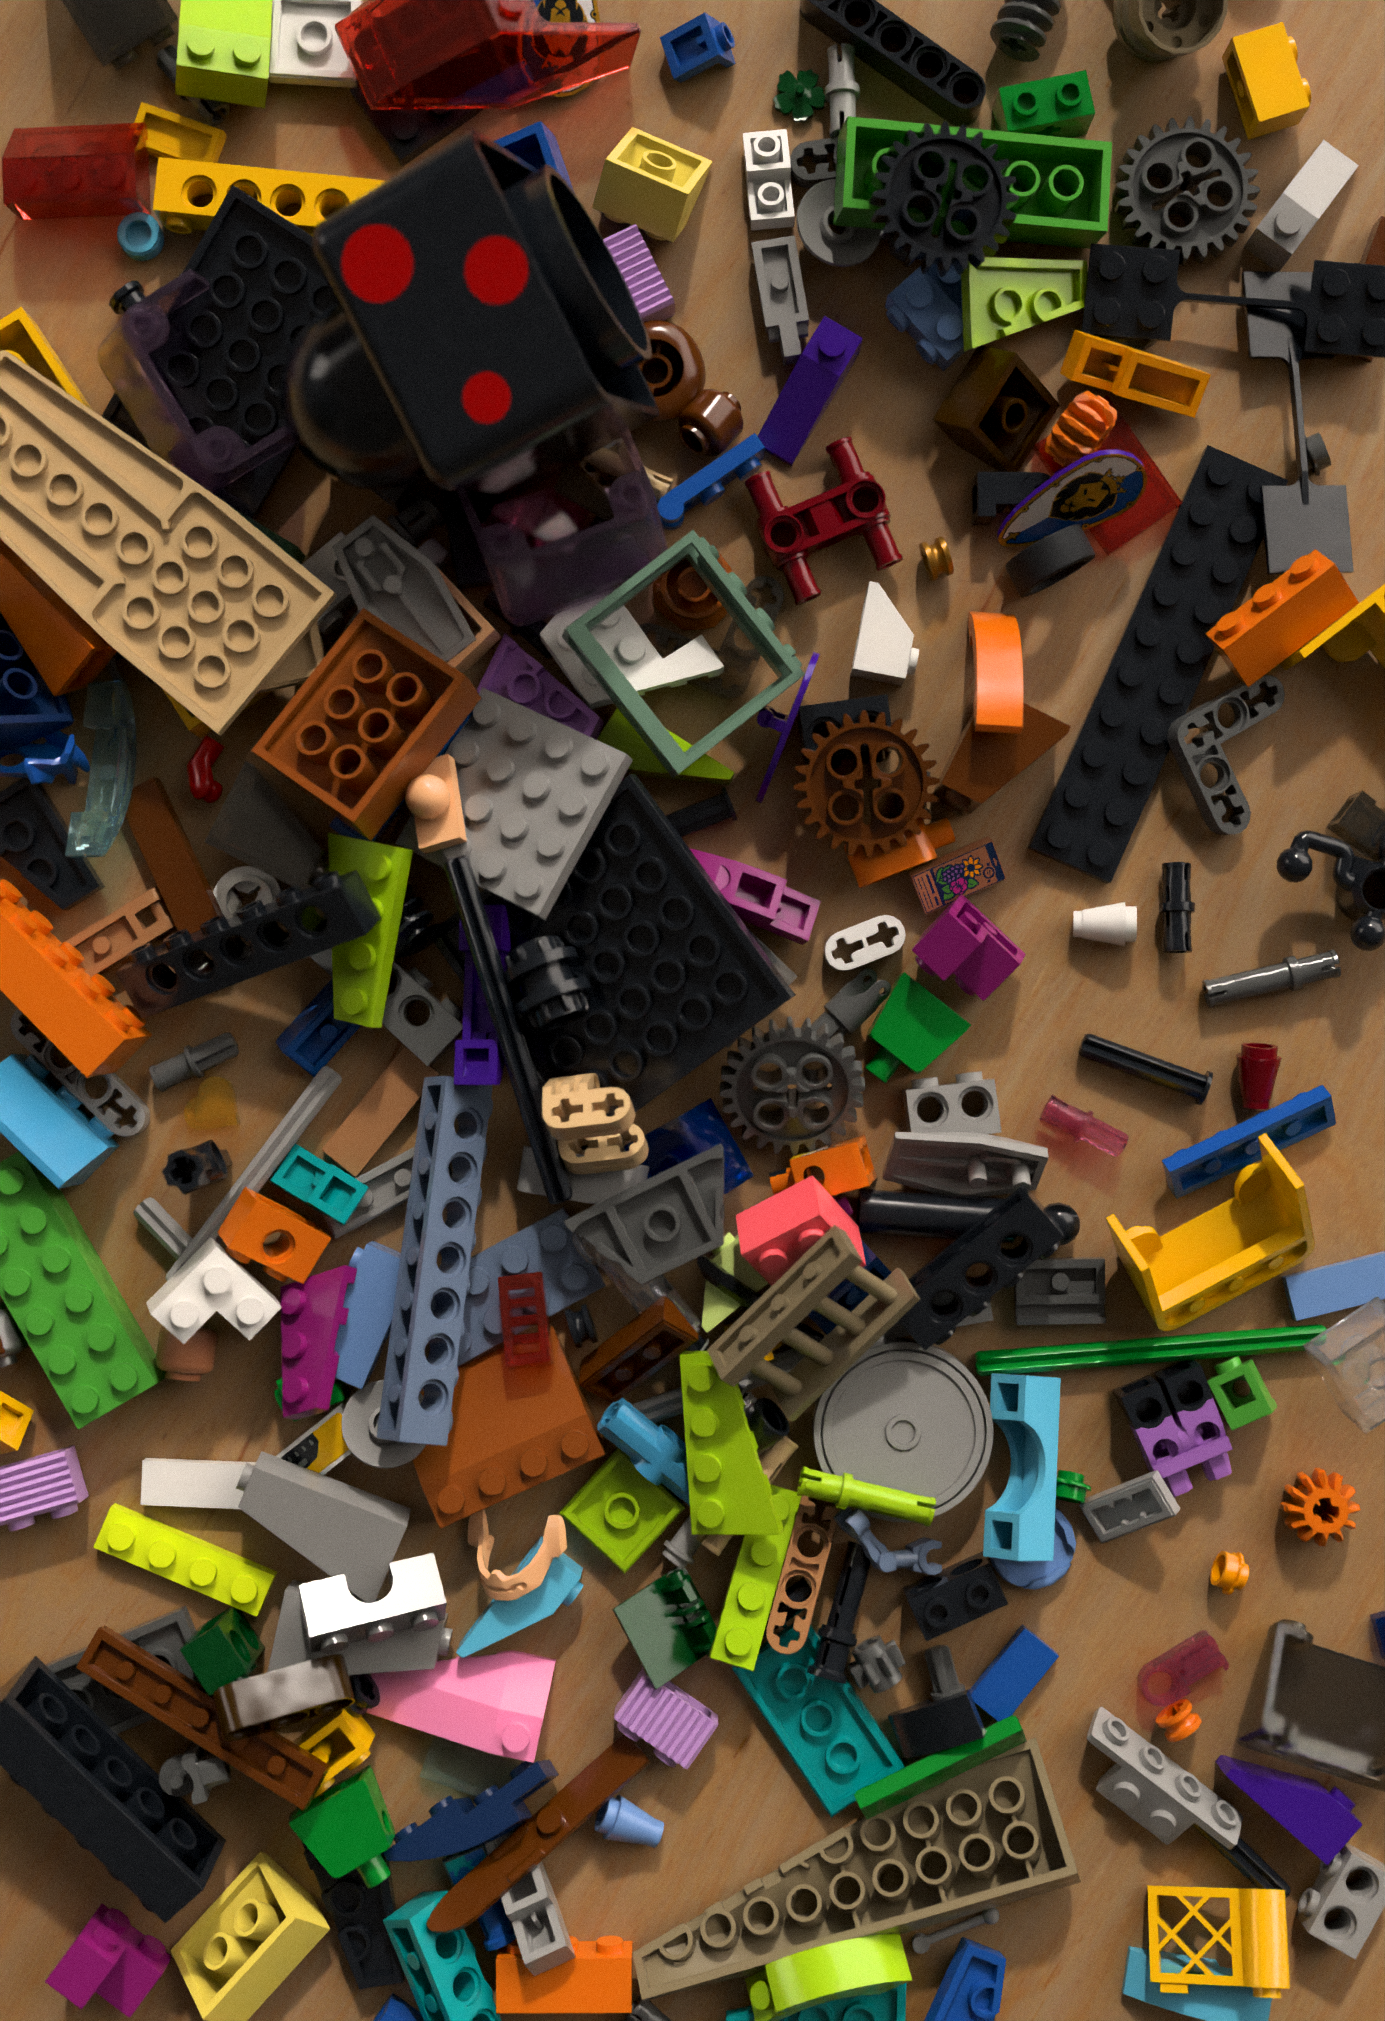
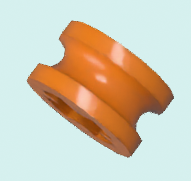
M1188 1699L1173 1702L1165 1707L1155 1718L1158 1727L1166 1728L1165 1737L1169 1742H1177L1188 1737L1202 1723V1719L1197 1713H1191L1192 1704Z

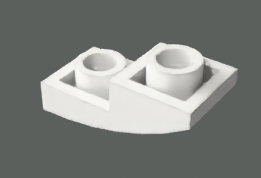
M787 129L743 133L751 230L794 227L795 214Z

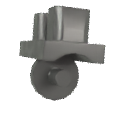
M190 1741L184 1755H174L162 1765L159 1773V1784L168 1795L175 1797L185 1796L193 1790L191 1799L193 1805L207 1801L214 1786L229 1782L232 1777L231 1769H234V1767L195 1742Z

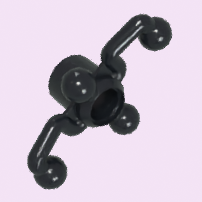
M1309 830L1298 833L1294 837L1290 848L1285 849L1277 859L1279 875L1284 880L1293 883L1305 880L1312 871V859L1308 853L1309 849L1336 857L1332 875L1334 882L1337 884L1335 898L1343 914L1355 921L1350 929V938L1353 944L1363 951L1377 950L1385 941V926L1382 922L1385 919V901L1380 909L1370 906L1363 895V884L1372 874L1379 878L1385 889V832L1379 836L1375 843V852L1380 862L1355 856L1351 846L1343 840Z

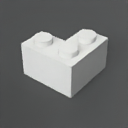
M212 1237L146 1302L150 1314L183 1344L216 1311L250 1341L282 1308L276 1297L238 1261L227 1254L225 1249Z

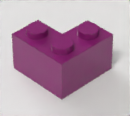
M962 894L925 930L912 948V951L917 955L915 957L916 962L926 973L931 976L937 974L944 981L954 973L956 975L954 978L955 982L965 993L970 996L976 994L983 1001L1022 963L1026 955Z
M101 1903L45 1982L81 2010L94 1992H96L130 2018L161 1977L173 1956L166 1952V1948L160 1940L151 1935H143L130 1925V1920L123 1912L115 1908L109 1909Z

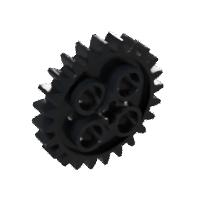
M943 121L937 134H934L929 123H926L920 131V139L911 129L908 130L903 138L904 145L896 140L892 143L888 150L890 156L883 155L878 164V168L882 172L875 173L871 181V185L879 190L872 193L869 203L881 207L875 211L871 220L873 223H885L886 225L878 238L885 240L892 237L895 240L890 251L891 255L897 254L901 250L907 252L904 264L906 267L910 266L916 258L921 260L922 274H926L932 264H937L940 277H944L947 274L951 264H953L958 275H963L966 271L968 261L976 269L979 268L985 261L984 254L992 258L999 250L997 242L1004 243L1008 238L1010 232L1004 226H1011L1017 217L1015 213L1008 209L1014 207L1019 200V196L1006 192L1016 182V177L1002 176V172L1008 165L1009 160L1003 159L995 162L992 156L996 152L998 145L995 143L983 149L980 146L983 133L979 132L972 140L966 138L967 131L964 124L961 125L954 135L950 134L947 121ZM952 161L956 164V169L945 199V203L949 206L941 216L938 238H934L931 232L942 202V196L939 193L947 182L949 162ZM927 164L935 170L937 177L927 178L923 176L918 165ZM970 177L978 183L980 191L975 192L967 189L963 185L962 178ZM917 208L921 210L926 218V222L919 223L912 220L908 215L907 209ZM955 220L964 223L968 228L969 235L962 236L957 234L952 229L951 221Z

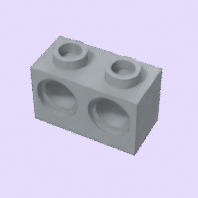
M982 1071L955 1074L956 1083L939 1085L938 1077L911 1080L912 1088L902 1090L907 1132L1001 1133L995 1079H983ZM970 1091L978 1092L984 1102L983 1109L975 1116L966 1115L961 1106L964 1095ZM931 1096L938 1101L940 1112L933 1121L924 1122L918 1116L917 1106L923 1098Z
M1346 1843L1328 1865L1321 1860L1319 1876L1312 1888L1309 1887L1303 1892L1298 1903V1913L1296 1916L1306 1931L1351 1958L1356 1959L1385 1907V1864L1349 1843ZM1362 1870V1875L1358 1881L1350 1884L1346 1883V1879L1352 1871ZM1341 1909L1340 1915L1336 1920L1324 1922L1325 1916L1329 1911Z

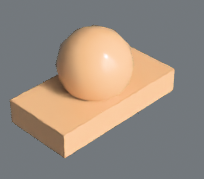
M449 754L435 757L425 772L410 782L405 792L406 804L414 814L418 847L425 854L467 842L455 759Z

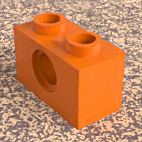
M244 1187L217 1231L218 1235L227 1245L225 1252L234 1259L248 1264L253 1259L263 1264V1271L273 1278L286 1282L289 1277L302 1284L306 1281L331 1240V1237L318 1223L247 1187ZM280 1232V1236L274 1244L263 1246L265 1239L269 1235Z

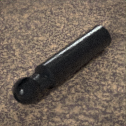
M859 1189L856 1224L859 1226L860 1233L956 1240L1006 1198ZM1060 1202L1045 1206L1044 1208L1058 1222L1065 1236L1060 1240V1246L1073 1241L1080 1230V1219L1076 1211L1070 1205ZM1009 1235L1004 1238L1002 1243L1013 1244L1017 1236L1020 1235Z

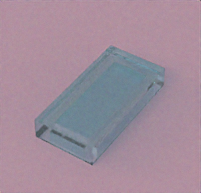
M434 1735L419 1777L477 1797L493 1785H497L500 1789L510 1782L512 1777L509 1773L518 1766L519 1760L487 1753Z

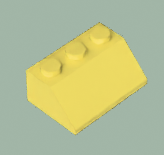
M260 1851L170 1951L203 2020L247 2021L326 1935L330 1927L313 1896L269 1855Z

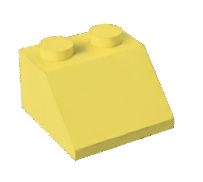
M632 127L605 159L592 208L603 212L611 221L629 223L631 225L636 224L638 228L643 229L653 239L674 242L687 224L713 161Z

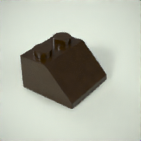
M982 345L977 347L932 420L957 446L997 471L1018 472L1060 404L1017 353Z

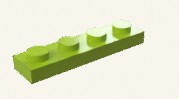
M773 1484L770 1485L772 1489L771 1498L776 1514L780 1515L784 1531L780 1535H743L708 1657L749 1671H754L802 1497L798 1496L795 1491Z

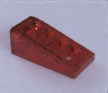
M543 1272L498 1277L506 1367L514 1370L553 1365V1346ZM529 1288H534L535 1296L515 1299L510 1297V1291ZM536 1306L537 1314L513 1317L512 1309ZM538 1325L539 1333L515 1335V1327ZM540 1343V1351L518 1354L517 1346Z

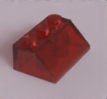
M146 123L14 128L2 156L4 205L21 220L121 216L135 212L151 214Z

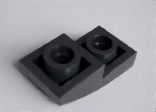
M969 1689L932 1703L928 1699L888 1715L905 1759L963 1745L981 1739L986 1734Z

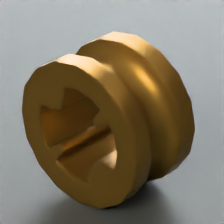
M942 536L936 537L934 544L929 545L927 542L919 544L922 562L931 581L937 580L940 573H945L947 576L954 573L952 558Z

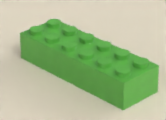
M847 117L838 135L833 225L883 230L886 226L885 223H873L871 220L875 211L881 208L869 203L872 193L879 190L871 185V181L875 173L882 172L878 168V164L883 155L890 156L888 150L892 143L896 140L904 145L903 138L910 129L920 139V131L924 124ZM929 124L934 134H937L941 125ZM949 126L950 134L955 135L960 127ZM966 128V138L972 140L979 132L983 133L980 145L983 149L996 143L998 148L992 156L994 161L1009 160L1008 165L1002 172V176L1016 177V182L1006 192L1019 196V200L1014 207L1008 209L1015 213L1017 217L1011 226H1004L1010 232L1005 241L1090 249L1091 243L1097 244L1108 232L1112 142ZM952 161L949 162L947 182L939 193L942 196V202L931 234L938 235L941 216L949 206L945 203V199L956 169V164ZM927 164L918 165L923 176L927 178L937 177L935 170ZM970 177L962 178L963 185L967 189L975 192L980 191L979 185L974 179ZM917 208L907 209L908 215L912 220L919 223L926 222V218L921 210ZM955 220L951 221L952 229L957 234L962 236L969 235L968 228L964 223Z
M20 1151L1 1161L0 1296L79 1430L164 1380L165 1371L156 1366L154 1350L61 1189H58Z

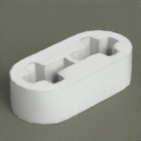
M877 916L830 936L824 946V958L828 965L835 970H852L899 950L905 941V928L901 921L894 916ZM879 923H884L887 929L895 928L897 935L891 939V947L886 948L883 942L868 945L866 938L879 932L877 926ZM838 939H843L846 945L857 941L861 942L863 948L850 955L852 962L845 964L842 958H833L831 951L837 948L836 941Z

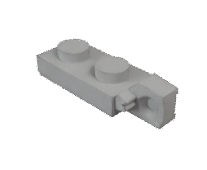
M795 235L751 242V253L765 333L768 334L769 343L779 342L783 366L796 364L802 354L799 338L808 337L809 315Z

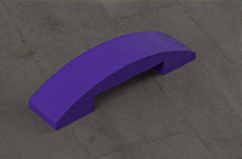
M484 905L505 972L507 966L504 959L511 951L506 906ZM460 920L459 950L465 953L462 1040H455L454 1085H500L505 1061Z

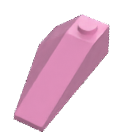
M509 1650L497 1652L494 1655L476 1657L469 1655L465 1658L457 1656L456 1659L437 1661L434 1669L371 1673V1677L375 1681L380 1693V1702L372 1709L367 1708L366 1713L487 1753L534 1763L556 1659Z

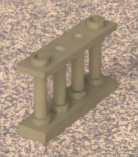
M834 1224L707 1351L721 1380L734 1387L746 1374L751 1372L773 1385L772 1389L787 1419L794 1422L905 1315L920 1298L900 1268L897 1267L882 1281L861 1267L859 1264L863 1260L849 1236ZM845 1278L869 1293L852 1312L827 1297ZM812 1310L837 1325L820 1343L795 1328ZM780 1341L805 1355L789 1373L763 1359Z

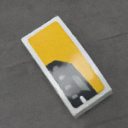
M342 1402L277 1454L276 1457L322 1475L335 1467L351 1454L342 1435L341 1422L345 1409L344 1403Z

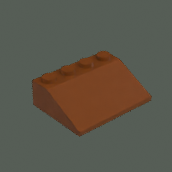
M363 608L251 751L322 807L371 841L405 798L406 788L410 782L425 772L480 701L481 697L465 674Z
M550 1325L459 1366V1377L454 1387L451 1408L453 1424L448 1433L447 1446L427 1444L423 1451L412 1461L421 1487L441 1529L605 1455L607 1444L603 1435L597 1429V1421L581 1386H579V1381L554 1325ZM422 1388L420 1393L424 1397V1389Z

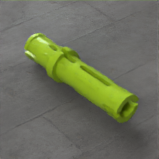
M805 1466L802 1467L798 1481L800 1486L797 1487L798 1496L803 1495L835 1503L837 1509L846 1510L847 1506L924 1524L927 1527L933 1521L935 1509L932 1506L935 1507L936 1505L935 1497H926L853 1479V1474L843 1472L842 1476L809 1469Z

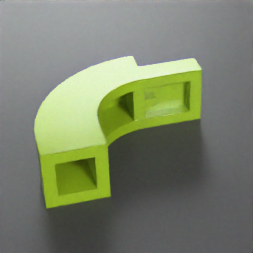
M900 1934L864 1936L814 1947L765 1965L766 1970L745 1978L755 2021H778L818 2004L852 1996L877 1995L912 1981Z

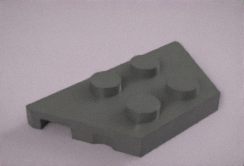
M719 1143L564 1220V1223L572 1232H577L593 1244L596 1250L606 1258L615 1261L623 1267L624 1271L640 1284H644L724 1244V1147L722 1143Z

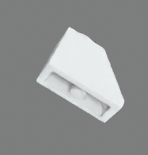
M869 581L866 589L850 676L902 686L906 679V674L914 675L919 649L912 648L914 634L877 582Z

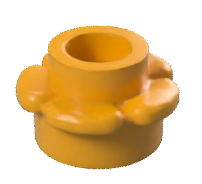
M1221 1551L1212 1564L1210 1572L1211 1584L1222 1588V1593L1225 1595L1232 1594L1235 1589L1241 1590L1248 1580L1249 1566L1245 1564L1242 1553Z

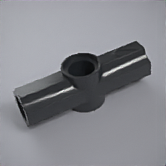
M210 1139L197 1146L181 1149L168 1155V1162L162 1173L168 1186H176L186 1195L226 1179L228 1168L232 1161L227 1149H219L216 1143Z

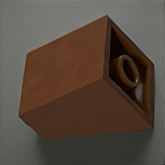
M1023 703V727L1021 734L975 731L973 709L939 777L940 783L936 784L932 794L940 798L939 806L952 813L962 815L964 810L972 813L1064 738L1071 726Z

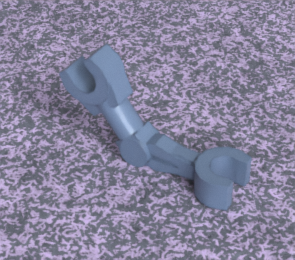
M847 1506L846 1510H840L833 1517L845 1533L859 1542L865 1556L871 1561V1565L875 1569L888 1573L896 1571L898 1568H906L928 1575H936L942 1572V1565L934 1562L927 1563L926 1561L928 1551L942 1548V1542L923 1537L905 1545V1550L891 1551L887 1550L886 1545L877 1540L869 1530L871 1526L870 1521L860 1509L856 1508L852 1511Z

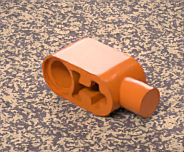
M947 817L925 825L923 819L917 818L915 823L919 826L921 833L916 835L908 830L903 832L907 842L905 847L900 846L894 839L890 840V854H884L879 845L875 844L872 856L865 857L862 845H858L853 856L847 855L859 888L937 859L935 849L956 841Z

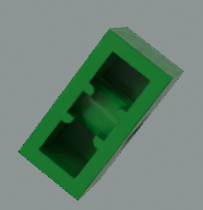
M1086 70L999 88L992 108L996 131L1066 138L1086 135L1095 115Z

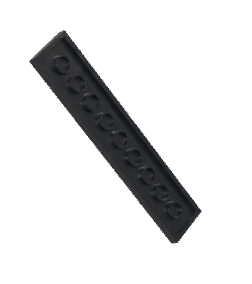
M1207 445L1203 450L1032 836L1028 849L1104 883H1111L1170 750L1167 740L1168 729L1176 719L1186 714L1215 648L1205 633L1216 626L1217 622L1224 615L1231 612L1264 537L1260 487L1286 486L1288 480L1212 446Z

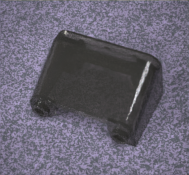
M1282 1619L1268 1628L1239 1721L1236 1742L1250 1750L1385 1792V1667L1314 1645L1313 1635L1307 1632L1306 1626L1300 1622Z

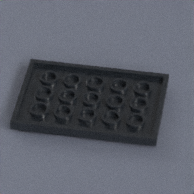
M232 185L101 416L147 449L159 455L163 460L251 519H256L297 449V445L292 439L284 419L280 397L281 377L287 354L302 329L313 318L338 303L315 259L312 249V236Z

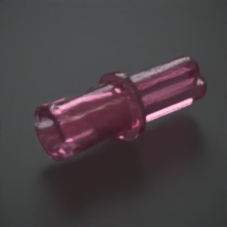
M1053 1094L1047 1101L1039 1120L1074 1136L1073 1141L1078 1143L1081 1139L1114 1157H1118L1123 1152L1129 1138L1126 1133L1093 1117V1111L1089 1110L1086 1113Z

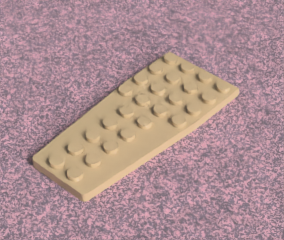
M0 350V538L111 647L208 727L222 736L337 597L336 593L227 503L11 353Z

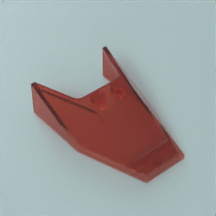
M367 0L335 24L337 36L371 110L514 108L630 68L641 34L638 23L549 22L539 14L534 0Z

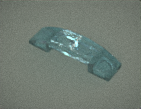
M121 680L88 683L83 726L95 730L85 812H71L65 854L67 857H104L114 843L128 810L135 777L137 741L131 695L127 683Z

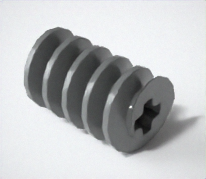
M1004 0L1005 4L1000 7L997 15L998 20L993 23L990 31L992 41L1002 52L1015 60L1023 62L1037 60L1040 53L1035 47L1040 48L1045 45L1047 37L1044 32L1052 29L1054 21L1051 16L1059 13L1061 8L1060 2L1058 0Z

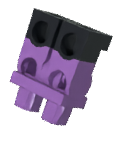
M1184 1360L1154 1372L1157 1381L1150 1375H1147L1112 1390L1131 1427L1149 1472L1158 1470L1173 1497L1189 1492L1193 1488L1186 1471L1189 1467L1200 1463L1209 1481L1220 1479L1232 1473L1227 1452L1233 1450L1229 1438L1226 1436L1202 1366L1195 1360Z

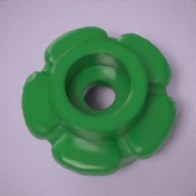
M1058 1470L1056 1499L1084 1504L1086 1492H1091V1487L1083 1483L1085 1476L1071 1471Z

